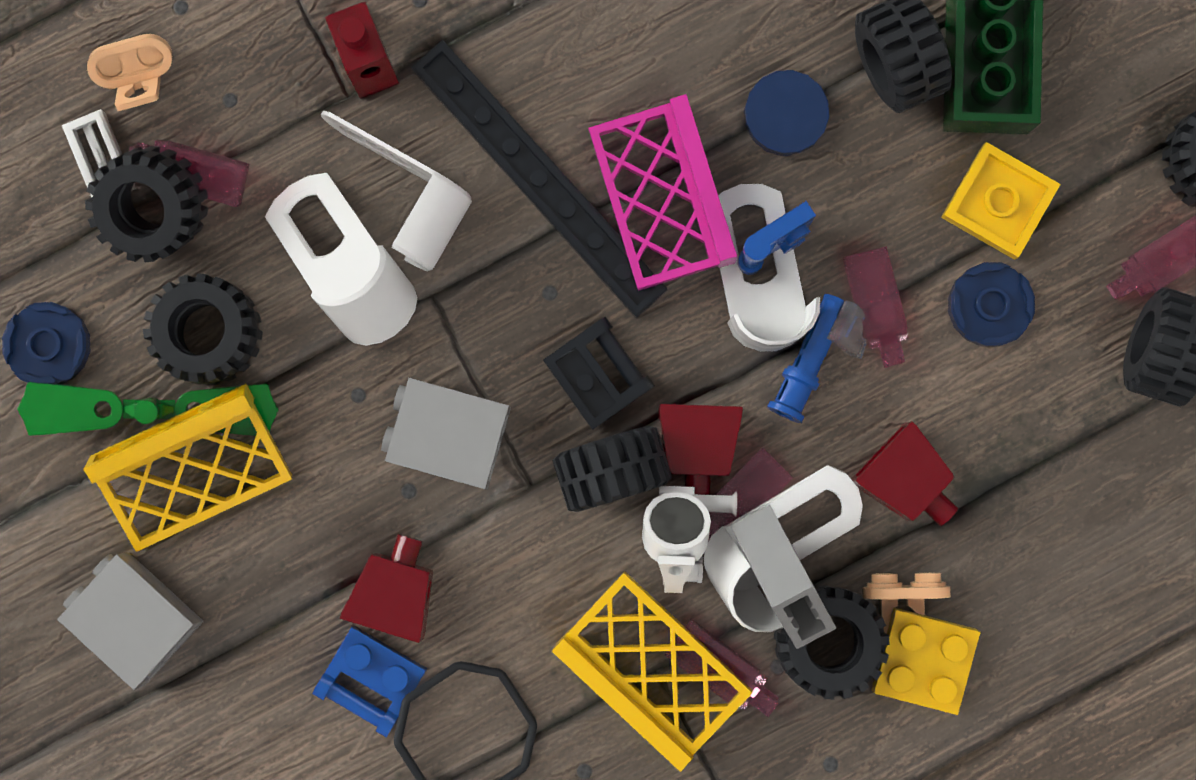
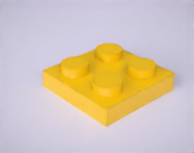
M986 142L979 150L941 218L1015 260L1021 255L1061 184Z
M894 607L887 630L890 645H885V653L889 654L886 664L881 663L878 670L882 674L877 680L874 679L871 690L875 694L958 715L980 631L975 628Z

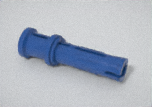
M824 294L820 304V313L814 326L807 332L793 365H789L784 369L782 376L785 379L775 400L769 401L767 405L770 411L788 420L802 423L804 419L802 411L811 391H816L819 386L817 375L821 364L850 306L847 302L836 296Z

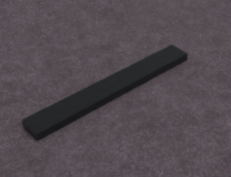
M443 40L411 67L418 78L636 319L668 291L663 283L638 291L621 236ZM640 259L639 265L643 278L655 275Z

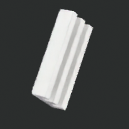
M101 109L62 125L87 188L90 182L96 180V177L76 130L83 128L99 168L107 165V160L92 126L93 123L97 122L111 159L122 155L106 113ZM133 184L132 190L137 189L135 184Z

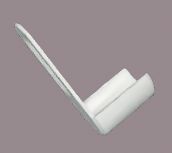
M323 111L321 117L337 131L428 182L394 240L392 248L406 256L404 260L424 271L433 270L472 202L471 196L460 186L433 169L331 112Z
M328 173L307 176L289 185L274 199L265 215L266 220L312 290L311 297L350 341L365 346L382 343L395 336L408 324L415 312L417 303L414 286L383 245L375 243ZM308 196H318L345 236L341 244L334 251L323 256H316L289 215L292 208L300 200Z
M740 184L718 195L737 254L735 264L720 268L730 320L727 323L733 336L745 347L760 352L778 351L794 344L814 326L820 313V297H816L807 306L805 305L794 249L786 254L781 249L773 253L777 275L771 281L764 284H751L744 281L743 273L737 265L739 254L730 215L741 206L756 205L763 208L766 224L768 225L786 214L781 191L763 184Z
M827 465L748 513L760 510L770 504L778 519L825 490L835 493L840 499L842 506L840 516L792 544L801 560L860 524L863 504L859 488L845 472ZM744 514L728 525L722 526L711 536L704 553V566L711 583L732 616L741 626L754 632H773L783 628V626L757 587L759 582L730 526L741 520L746 515Z

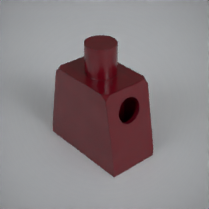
M366 2L358 3L325 17L346 73L360 99L399 84ZM379 67L373 73L361 74L367 68Z
M660 404L658 413L663 449L671 474L685 475V487H694L695 494L710 495L711 476L730 475L743 407Z
M912 421L903 423L851 478L861 491L906 521H914L924 511L939 526H942L958 510V507L942 493L954 479L953 473Z
M398 534L391 557L378 553L371 554L339 619L417 643L421 642L426 632L433 570L416 565L423 541Z

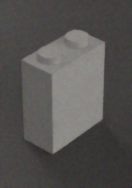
M408 378L407 385H400L395 396L393 410L399 411L395 427L388 426L383 438L381 451L387 452L385 461L482 489H488L511 407Z
M770 504L760 510L746 514L741 520L730 525L773 611L796 649L836 629Z
M129 552L116 554L115 556L109 554L94 568L92 573L96 577L86 588L82 586L77 588L64 601L63 606L66 610L57 620L133 690L145 686L204 621Z

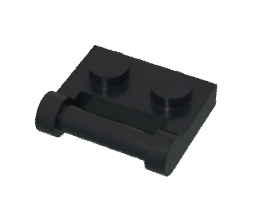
M606 317L600 319L543 359L592 430L655 387L649 376L643 377L610 331L613 326ZM597 340L630 386L623 393L619 394L586 346Z

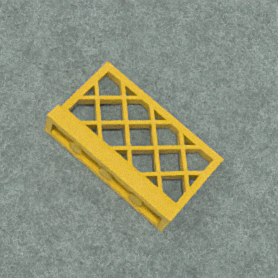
M247 384L241 385L91 455L84 467V471L91 483H97L136 552L292 480V474L254 404V397ZM249 417L257 431L253 444L249 445L228 438L232 424ZM225 428L223 436L215 434V432ZM202 438L219 443L214 463L188 456L192 443ZM260 439L262 440L266 450L257 447ZM186 446L184 454L175 452ZM224 446L249 453L243 473L218 465ZM254 455L272 460L279 472L267 479L248 475ZM165 457L181 462L175 481L149 474L153 461ZM147 464L145 472L135 470ZM185 464L210 471L204 491L179 483ZM215 473L239 480L236 493L228 497L209 493ZM123 475L141 480L135 500L117 495L110 481ZM146 482L171 490L165 509L140 502ZM245 482L252 484V486L243 489ZM176 491L200 498L197 511L189 515L170 511ZM205 501L213 502V504L204 507ZM124 506L132 508L130 516ZM136 510L162 517L158 529L141 537L133 523ZM166 519H169V520H173V521H174V522H172V523H170V524L164 526V525H165V522H166Z
M625 571L580 620L566 632L552 650L564 664L680 772L689 764L693 755L753 693V690ZM623 586L628 588L638 598V614L614 615L613 597ZM607 604L608 615H597ZM644 604L654 614H644ZM639 621L640 644L615 645L614 622ZM645 621H663L670 628L671 644H645ZM590 622H608L609 645L592 646L579 633ZM676 634L686 643L676 644ZM671 651L672 674L647 675L646 652ZM676 651H695L701 656L703 674H677ZM609 652L610 662L601 653ZM615 652H640L641 675H623L616 668ZM708 664L718 673H708ZM703 681L704 704H679L678 682ZM708 681H727L738 693L728 704H709ZM632 682H641L642 692ZM647 682H672L673 705H655L648 698ZM720 711L710 722V712ZM664 712H673L674 722ZM679 712H704L705 728L694 739L680 728Z

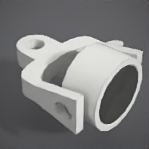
M659 487L660 496L654 498L645 510L642 539L644 549L659 564L663 577L664 593H682L685 582L702 583L703 554L707 548L711 525L709 512L732 513L736 517L737 492L732 496L698 495L694 493V487Z

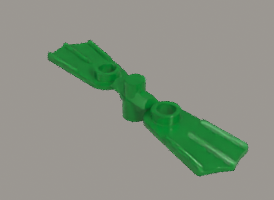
M28 382L17 410L24 421L29 436L98 430L113 427L120 421L122 415L123 419H136L142 424L152 423L156 419H170L188 411V405L191 402L203 404L239 386L188 391L178 398L176 404L175 400H158L157 398L123 400L122 404L118 395L109 390ZM248 385L254 397V404L270 432L279 409L271 395L269 385ZM105 401L110 404L111 413L109 416H102L98 413V402ZM247 417L232 424L229 433L256 436L257 431L250 418ZM224 428V429H221V430H219V431H217V432L224 433L225 428Z

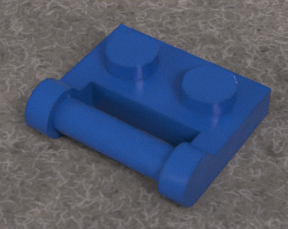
M805 201L746 239L737 263L743 273L747 275L757 273L767 256L779 249L786 254L805 241L804 237L811 232L809 226L816 217L808 202Z
M352 626L312 694L323 701L326 697L376 726V732L387 738L398 720L403 698L417 688L427 668L356 626ZM341 672L391 700L392 703L387 712L337 684L336 681Z

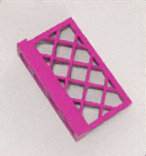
M687 94L671 98L668 104L588 128L638 291L711 268H722L736 263L737 254ZM664 117L669 132L661 146L640 135L648 121ZM638 125L635 132L627 129L628 127ZM617 131L631 139L621 158H618L604 150L600 136ZM671 140L675 153L666 149ZM636 141L657 152L647 172L626 162ZM662 155L679 163L681 173L674 186L652 175ZM607 160L617 164L612 174ZM622 168L643 178L633 198L616 190L614 182ZM683 179L688 193L679 189ZM648 181L670 192L660 212L638 202ZM675 195L690 202L694 212L686 226L665 216ZM620 200L629 204L625 213H623ZM634 207L656 218L645 239L628 229L626 222ZM695 220L701 234L691 229ZM661 221L683 232L672 253L650 242ZM687 235L704 243L708 259L690 263L677 256ZM632 240L641 244V247L637 254L635 252ZM646 248L668 258L661 273L643 278L639 261ZM673 261L682 265V267L669 270Z

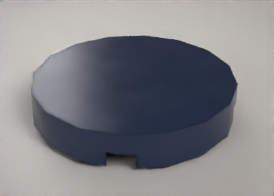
M794 70L775 71L761 78L749 93L744 108L748 132L752 140L767 152L780 156L804 152L813 147L825 132L829 119L828 99L821 86L808 75Z
M984 262L969 268L954 282L948 296V314L954 328L967 341L981 347H999L1017 340L1027 329L1029 323H1031L1035 314V295L1029 281L1021 273L1010 268L1011 266L1001 262Z
M53 302L33 303L25 307L26 309L22 310L18 315L15 314L7 323L2 336V354L6 363L10 365L11 370L15 372L14 374L20 380L27 383L39 382L62 385L74 379L85 367L91 352L90 334L83 319L72 309Z

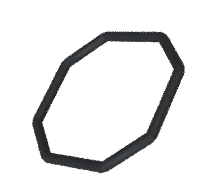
M463 661L455 662L403 698L393 741L396 750L416 780L427 779L402 743L410 702L458 670L498 677L529 724L521 764L498 780H514L529 767L537 731V721L503 670Z

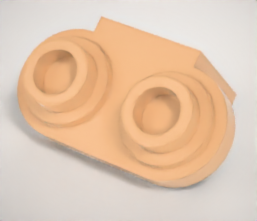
M143 34L103 45L93 50L87 63L88 75L100 87L107 89L117 88L115 100L117 111L151 103L159 99L160 76L165 74L171 66L172 49L165 39L155 34ZM143 88L146 91L137 97L128 98L135 93V90Z
M876 573L871 574V582H868L867 586L863 587L864 599H880L881 617H883L886 624L883 627L886 634L893 608L898 606V599H907V606L914 613L925 615L924 599L951 597L950 586H946V582L941 581V573H915V581L910 582V585H902V582H898V574Z

